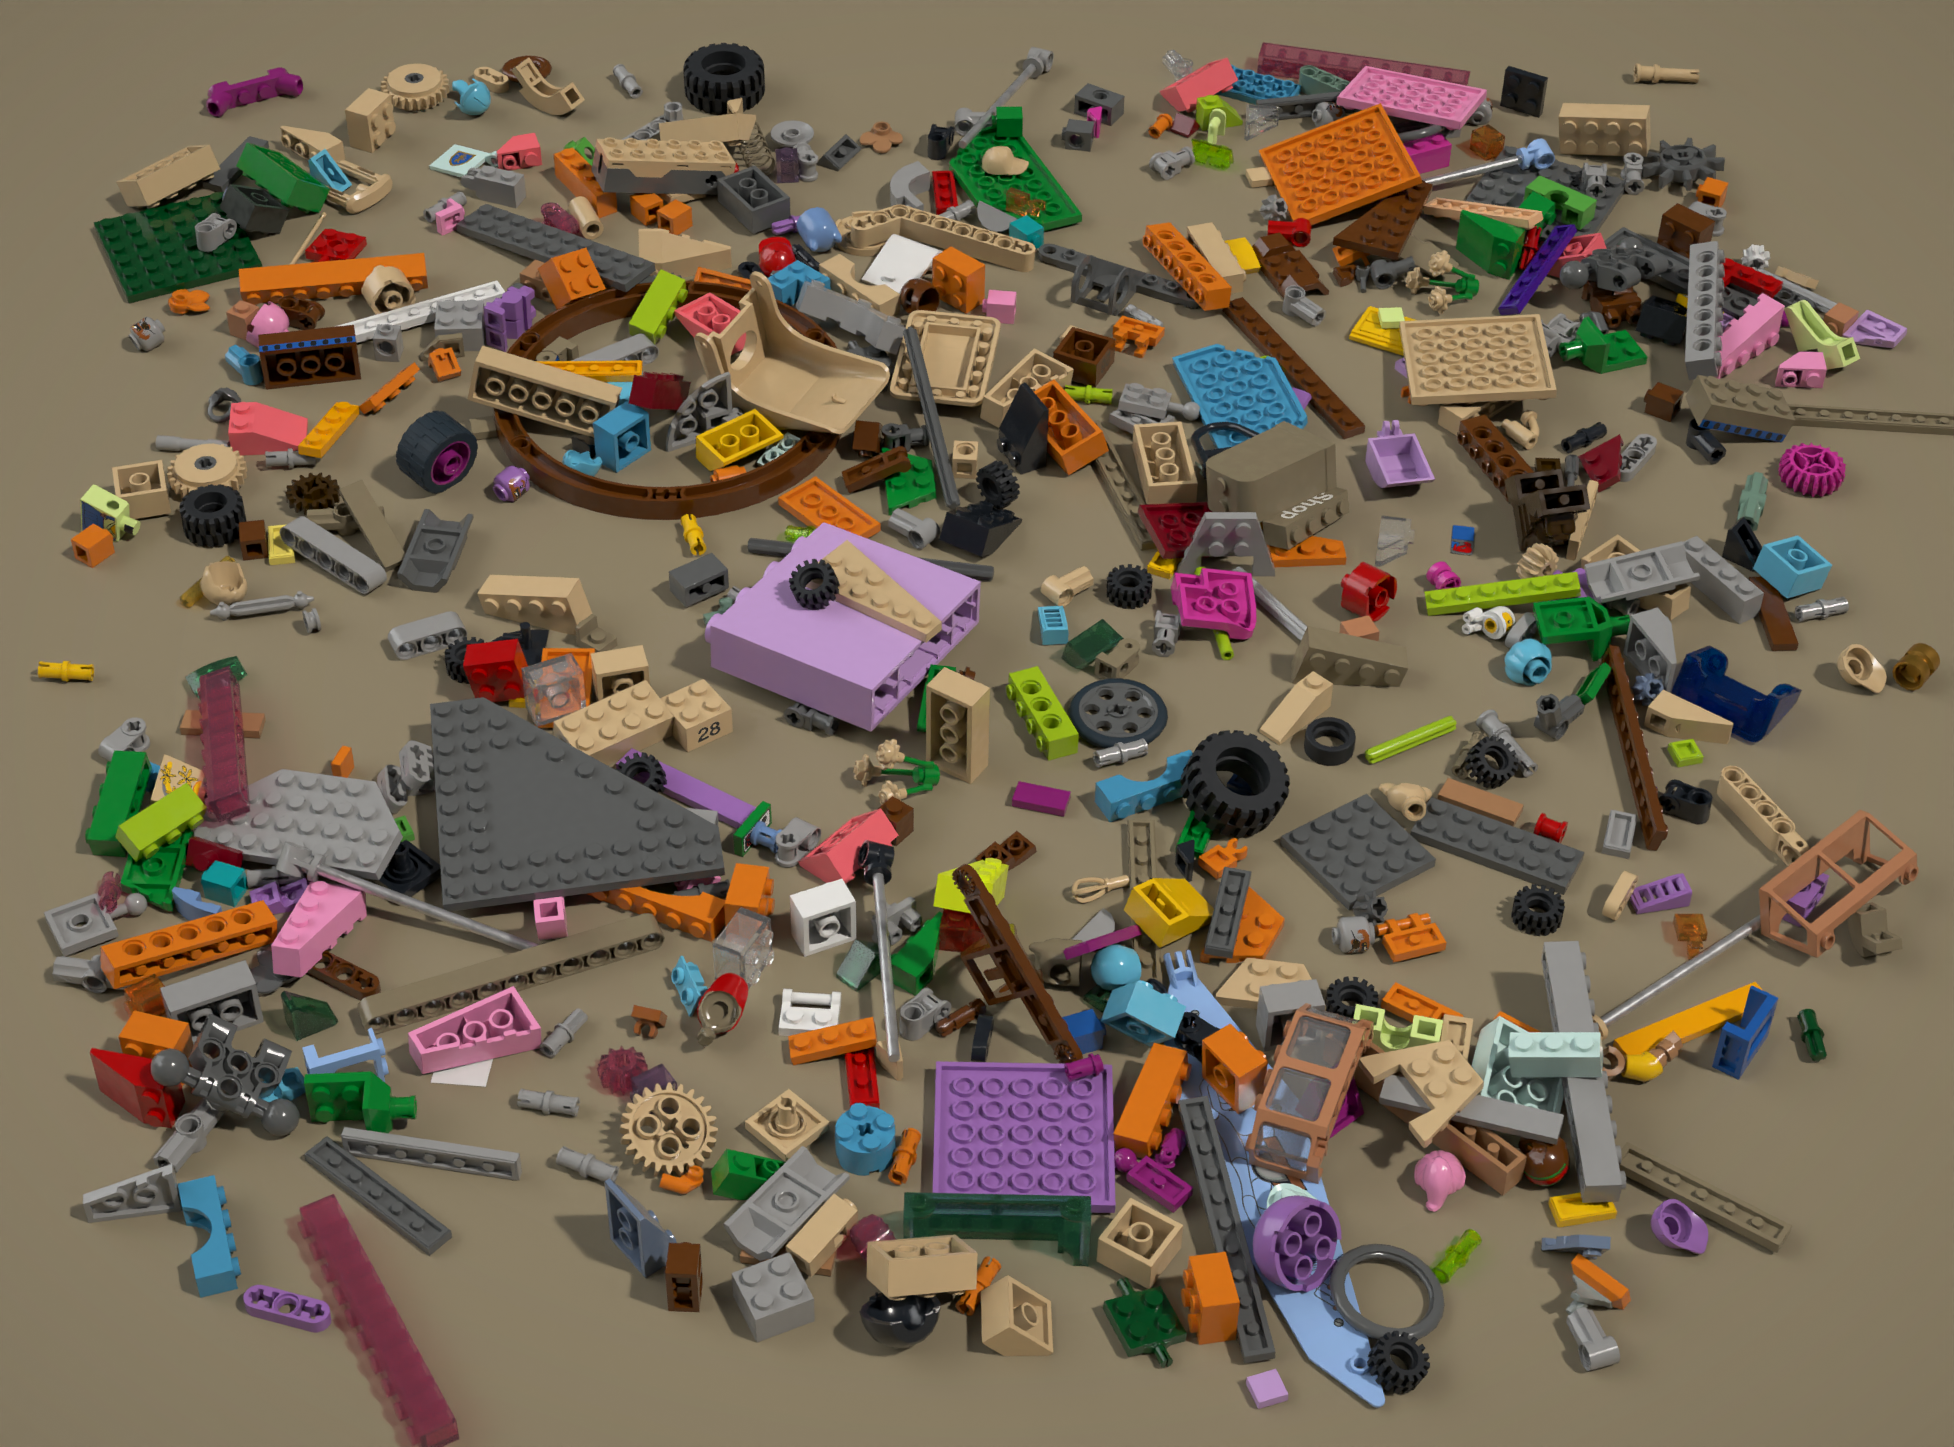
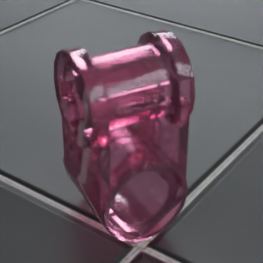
M550 202L541 206V214L544 218L543 224L575 235L579 233L580 228L577 220L557 203Z

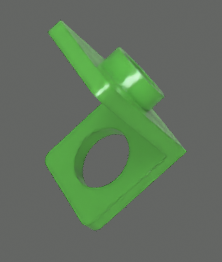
M586 137L576 142L572 140L564 146L563 149L573 147L592 166L595 148ZM585 148L589 149L592 153V159L586 157Z

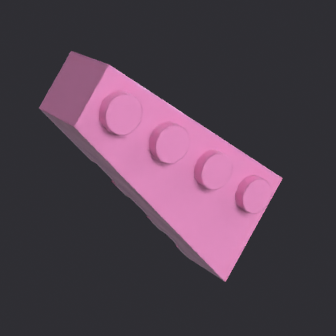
M311 881L271 945L273 973L300 978L322 959V953L325 950L332 949L337 944V939L343 933L348 934L353 929V924L357 920L362 921L367 916L365 892L350 886L331 884L324 881Z

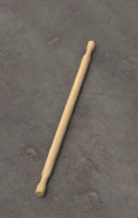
M325 212L321 214L320 219L317 220L290 264H296L322 223L323 218L327 215Z

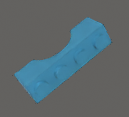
M1187 750L1167 757L1166 771L1160 777L1151 781H1133L1119 774L1096 782L1095 803L1108 821L1113 822L1183 797L1180 782L1181 775L1193 752Z
M215 1175L178 1183L186 1225L202 1228L211 1234L207 1243L201 1249L191 1254L200 1298L238 1289L235 1276L241 1275L238 1257H231V1252L237 1251L233 1233L227 1234L226 1228L232 1227L228 1209L222 1210L221 1206L227 1204L224 1186L217 1187Z

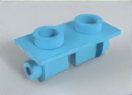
M680 956L676 967L672 970L671 979L678 990L681 1002L685 1006L689 1017H692L699 1001L708 988L703 986L705 982L699 967L692 962L686 963L684 957Z

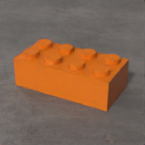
M1055 379L1033 391L1049 409L1047 452L1067 475L1072 474L1109 451L1103 431Z

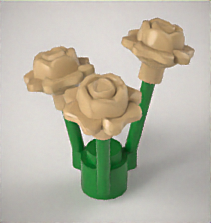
M1446 250L1431 255L1429 271L1433 277L1443 275L1445 271H1451L1462 276L1456 283L1429 280V277H1423L1420 267H1415L1414 271L1408 272L1405 280L1406 287L1411 289V294H1416L1421 286L1435 285L1436 287L1434 290H1431L1428 301L1433 311H1437L1439 314H1443L1448 309V303L1461 299L1472 300L1479 291V281L1475 279V275L1465 273L1453 267L1449 263L1450 255L1447 254ZM1439 286L1455 288L1456 292L1460 295L1451 296V294H1446V290L1441 289Z
M892 739L890 741L885 740L884 744L878 746L876 758L881 766H873L872 762L869 761V756L864 754L862 760L855 762L853 773L855 774L854 779L860 780L863 787L867 786V781L871 780L872 776L880 777L881 774L912 776L913 781L920 785L909 789H898L896 784H892L890 780H887L882 784V789L878 795L880 804L883 805L892 796L901 801V799L907 798V795L932 791V786H936L939 783V767L934 765V761H922L905 756L904 753L899 752L900 746L897 744V740ZM896 762L918 765L913 770L893 769Z

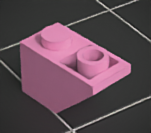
M1798 352L1781 363L1778 368L1775 387L1823 388L1827 372L1823 352Z

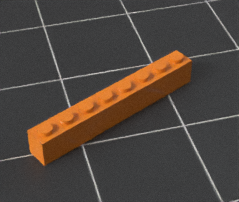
M424 253L239 269L240 293L242 301L253 305L268 303L269 301L278 303L281 297L287 295L305 300L362 294L361 289L365 279L379 265L400 269L414 291H419L421 289H428Z

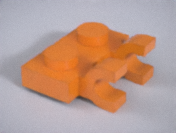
M1122 315L1113 326V338L1116 339L1115 351L1121 352L1126 344V340L1131 339L1137 345L1134 356L1143 358L1148 346H1156L1162 339L1165 328Z

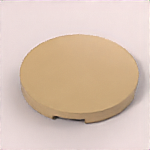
M876 211L852 212V216L842 220L838 219L835 224L842 236V242H836L835 245L840 250L851 255L877 256L888 240L864 248L854 247L850 242L851 222L855 218Z

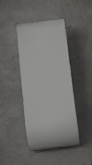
M450 611L397 626L389 632L388 640L396 656L399 659L407 660L448 648L450 643L455 645L454 641L457 639L462 642V638L467 637L468 633L459 615L456 612Z

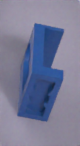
M1750 987L1740 1026L1745 1028V1030L1726 1022L1721 1030L1712 1065L1713 1068L1739 1080L1768 1037L1778 997L1757 987Z

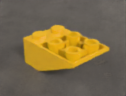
M1152 878L1132 888L1124 911L1161 948L1210 924L1214 908L1186 879Z

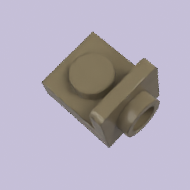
M593 614L579 622L575 627L577 646L580 648H595V653L612 650L617 646V637L599 628L597 616Z

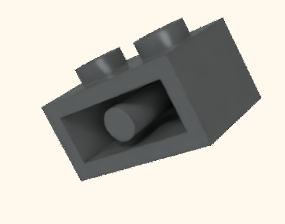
M713 553L707 554L669 571L670 591L685 607H688L728 589V568Z

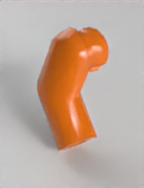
M693 1165L689 1167L687 1173L680 1177L663 1173L659 1187L676 1193L687 1194L702 1184L704 1171L701 1167Z

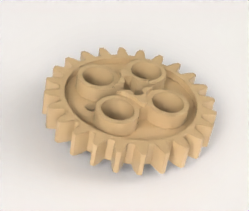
M668 1082L666 1090H662L657 1083L653 1093L645 1087L642 1093L643 1097L635 1094L633 1098L634 1104L627 1103L625 1110L627 1113H623L621 1121L625 1124L620 1125L619 1133L625 1134L621 1138V1144L629 1145L626 1148L625 1154H635L633 1164L635 1165L642 1161L644 1163L643 1172L647 1171L650 1167L654 1168L655 1177H657L660 1170L671 1175L672 1171H675L678 1177L683 1174L684 1168L688 1171L689 1167L693 1166L694 1163L702 1167L705 1161L703 1157L709 1158L712 1153L710 1148L714 1147L716 1139L713 1136H716L718 1128L712 1126L715 1124L716 1116H707L711 1111V1105L701 1106L704 1097L701 1096L695 1100L693 1098L694 1089H691L687 1094L683 1093L682 1084L675 1091L672 1089L671 1082ZM671 1107L675 1113L666 1114L662 1108ZM650 1126L654 1132L645 1133L640 1127ZM683 1128H693L696 1134L689 1135L684 1132ZM662 1147H672L676 1153L667 1154L662 1150Z

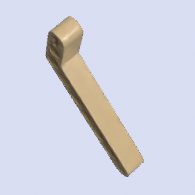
M894 205L855 218L851 222L850 242L857 248L877 244L888 240L891 235L896 234L943 249L952 246L970 257L1020 272H1029L1034 268L1036 248L1030 242L909 206Z

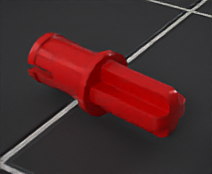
M1537 226L1526 232L1518 268L1522 271L1526 269L1535 256V252L1539 250L1537 245L1542 231L1540 227L1537 229Z

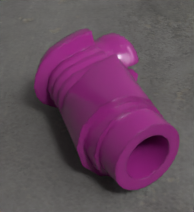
M1172 1128L1170 1133H1167L1163 1139L1160 1154L1155 1155V1162L1168 1171L1175 1167L1174 1160L1180 1156L1186 1147L1184 1131Z

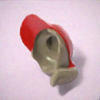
M725 973L719 976L702 996L697 1007L698 1020L702 1026L697 1035L699 1044L703 1046L710 1045L715 1039L716 1034L726 1033L734 1029L738 1024L744 1011L749 991L746 981L741 976L734 973Z

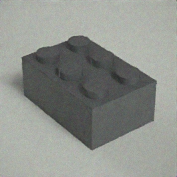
M756 166L717 179L718 202L752 234L770 228L773 222L785 220L791 216L790 197Z

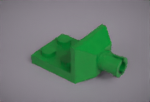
M1589 316L1584 317L1576 332L1574 341L1563 342L1559 345V354L1563 361L1579 358L1584 365L1600 374L1644 365L1647 363L1648 358L1626 330L1603 335Z
M1591 597L1533 603V613L1541 641L1544 645L1587 640L1593 662L1598 661L1607 651L1609 645H1611L1612 637L1627 635L1629 615L1609 617L1607 609Z
M372 1071L305 1074L304 1087L311 1122L364 1120L366 1130L389 1134L392 1130L393 1120H415L417 1118L416 1095L410 1097L392 1096L391 1087Z

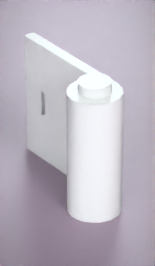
M893 234L863 276L862 282L872 286L886 284L897 293H900L902 286L908 280L923 278L928 270L932 271V258L942 251Z

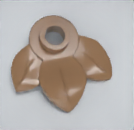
M883 121L876 122L871 131L863 133L860 137L861 145H872L873 150L878 153H886L890 151L892 144H901L903 142L902 135L892 131L890 124Z

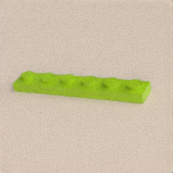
M1577 572L1424 591L1428 616L1470 611L1476 607L1486 609L1581 596Z

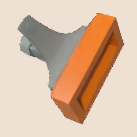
M1578 1253L1572 1260L1571 1265L1574 1273L1572 1277L1577 1289L1572 1291L1570 1297L1574 1300L1565 1310L1568 1315L1578 1308H1587L1589 1305L1605 1306L1610 1309L1614 1307L1623 1310L1631 1301L1628 1288Z

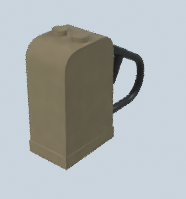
M1283 421L1276 424L1275 427L1263 433H1258L1233 422H1215L1198 428L1191 436V443L1202 466L1203 477L1207 479L1208 507L1213 512H1256L1260 523L1267 518L1337 487L1335 443ZM1219 430L1235 431L1250 438L1232 447L1204 450L1199 440L1201 436Z

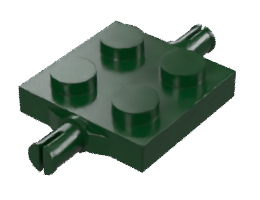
M1124 1277V1280L1123 1278L1119 1279L1116 1285L1123 1296L1104 1301L1103 1311L1128 1357L1142 1353H1153L1162 1368H1165V1366L1169 1367L1173 1363V1359L1170 1357L1167 1348L1171 1345L1185 1342L1187 1333L1161 1286L1143 1291H1134L1127 1277Z

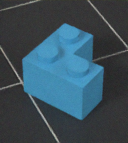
M796 260L768 278L775 299L789 306L797 303L804 281L811 282L814 279L824 283V287L831 290L829 277L799 260Z

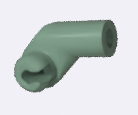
M721 598L719 600L720 608L717 611L703 614L705 626H707L713 615L716 613L723 614L733 605L732 598Z

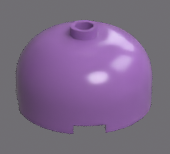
M1287 1196L1271 1204L1258 1220L1253 1236V1254L1261 1273L1275 1285L1292 1291L1308 1292L1320 1286L1331 1274L1332 1268L1337 1262L1333 1257L1337 1239H1342L1338 1216L1327 1203L1306 1196ZM1310 1257L1317 1259L1316 1270L1311 1276L1313 1263Z

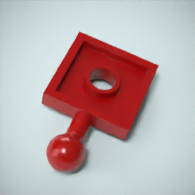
M324 229L305 250L306 259L314 260V262L355 259L367 245L366 237L354 233L336 231L335 229Z

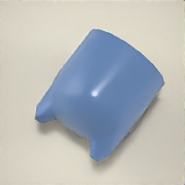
M810 208L799 217L797 231L811 251L824 252L831 249L836 242H842V236L834 220L824 208Z

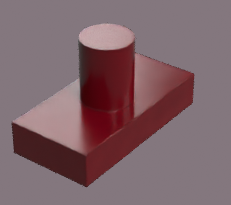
M195 836L189 840L185 864L195 867L200 871H205L216 860L241 868L243 851Z

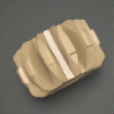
M1535 543L1532 548H1527L1525 554H1522L1521 560L1517 563L1519 566L1516 572L1521 579L1552 575L1553 571L1557 568L1556 564L1559 558L1556 556L1557 553L1549 546Z

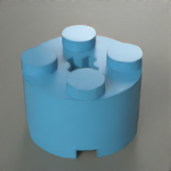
M855 1103L839 1117L835 1125V1150L843 1169L855 1175L866 1176L872 1171L879 1170V1172H882L892 1164L893 1152L895 1150V1124L892 1115L876 1107Z

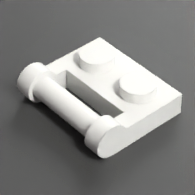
M783 989L779 1036H791L838 1025L841 992L832 991V994L793 992V989ZM792 1003L831 1006V1009L792 1007Z

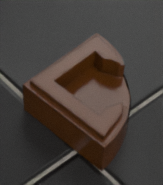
M1355 264L1333 268V275L1340 287L1347 286L1354 281L1356 274Z

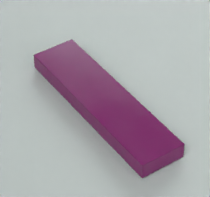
M1136 924L1067 947L1063 952L1066 960L1139 936L1142 932L1140 926Z

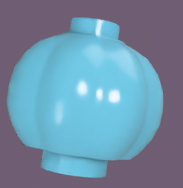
M1525 639L1515 643L1505 656L1506 675L1513 682L1526 686H1533L1543 682L1552 670L1550 649L1535 639ZM1523 673H1524L1529 679L1524 678V677H1523Z

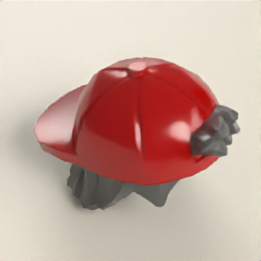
M784 237L766 238L759 244L758 266L767 278L796 261L790 241Z

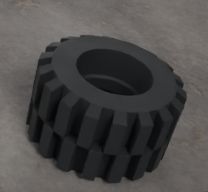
M210 484L205 487H198L197 490H191L188 492L189 495L182 498L183 502H180L179 510L185 536L187 539H190V542L193 544L197 543L198 546L202 547L205 545L208 547L219 545L220 547L226 543L234 542V539L240 538L239 522L247 521L243 499L237 490H233L230 486L224 487L221 484Z

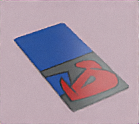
M1453 525L1451 553L1473 555L1474 527Z

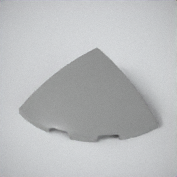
M729 372L707 381L682 403L668 429L666 438L667 452L695 444V436L706 432L713 426L717 427L722 424L721 418L732 413L731 374Z

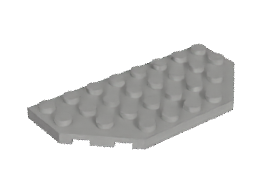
M281 769L212 803L204 815L203 823L196 828L192 837H200L243 851L242 860L277 865L285 841L312 850L310 857L314 858L316 854L325 856L326 861L324 865L356 877L380 880L403 838L375 781Z

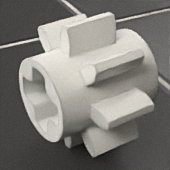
M1752 244L1747 250H1743L1742 265L1752 267L1756 271L1759 268L1769 267L1770 252L1764 251V245Z

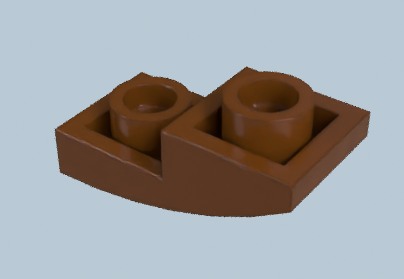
M1016 831L1002 844L992 843L975 860L977 862L985 861L986 858L999 859L1002 861V864L1009 865V871L1030 858L1037 850L1032 842Z

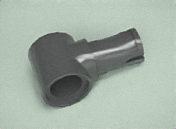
M1412 256L1394 263L1392 261L1376 260L1370 265V274L1377 288L1387 289L1393 285L1394 280L1398 278L1397 276L1414 271L1416 265Z

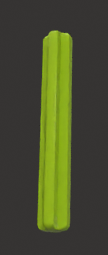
M1447 716L1373 746L1365 751V758L1370 764H1374L1452 732L1456 729V720L1452 716Z

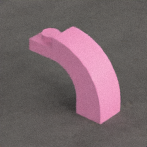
M564 897L533 900L539 941L567 937L568 930Z

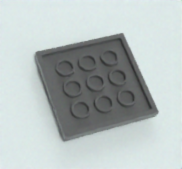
M1368 794L1282 835L1280 843L1348 910L1353 909L1357 901L1356 896L1364 895L1365 892L1376 891V896L1435 867L1436 861L1435 857Z

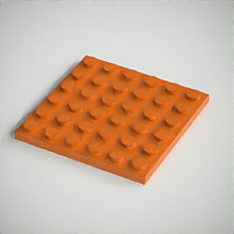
M1381 103L1259 150L1260 157L1273 179L1280 198H1284L1287 204V212L1292 222L1298 218H1305L1310 221L1311 225H1314L1422 183L1417 168Z

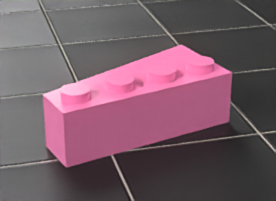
M1762 293L1757 298L1758 303L1755 306L1748 305L1743 310L1745 314L1739 320L1734 318L1728 323L1723 336H1719L1722 340V351H1719L1721 353L1722 366H1718L1717 379L1730 374L1734 369L1746 364L1747 361L1760 355L1764 350L1778 342V333L1785 305Z
M512 986L409 1032V1053L422 1074L539 1049L541 1048V1027L515 987Z

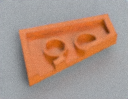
M1310 536L1289 550L1267 545L1275 568L1346 565L1347 557L1343 541Z

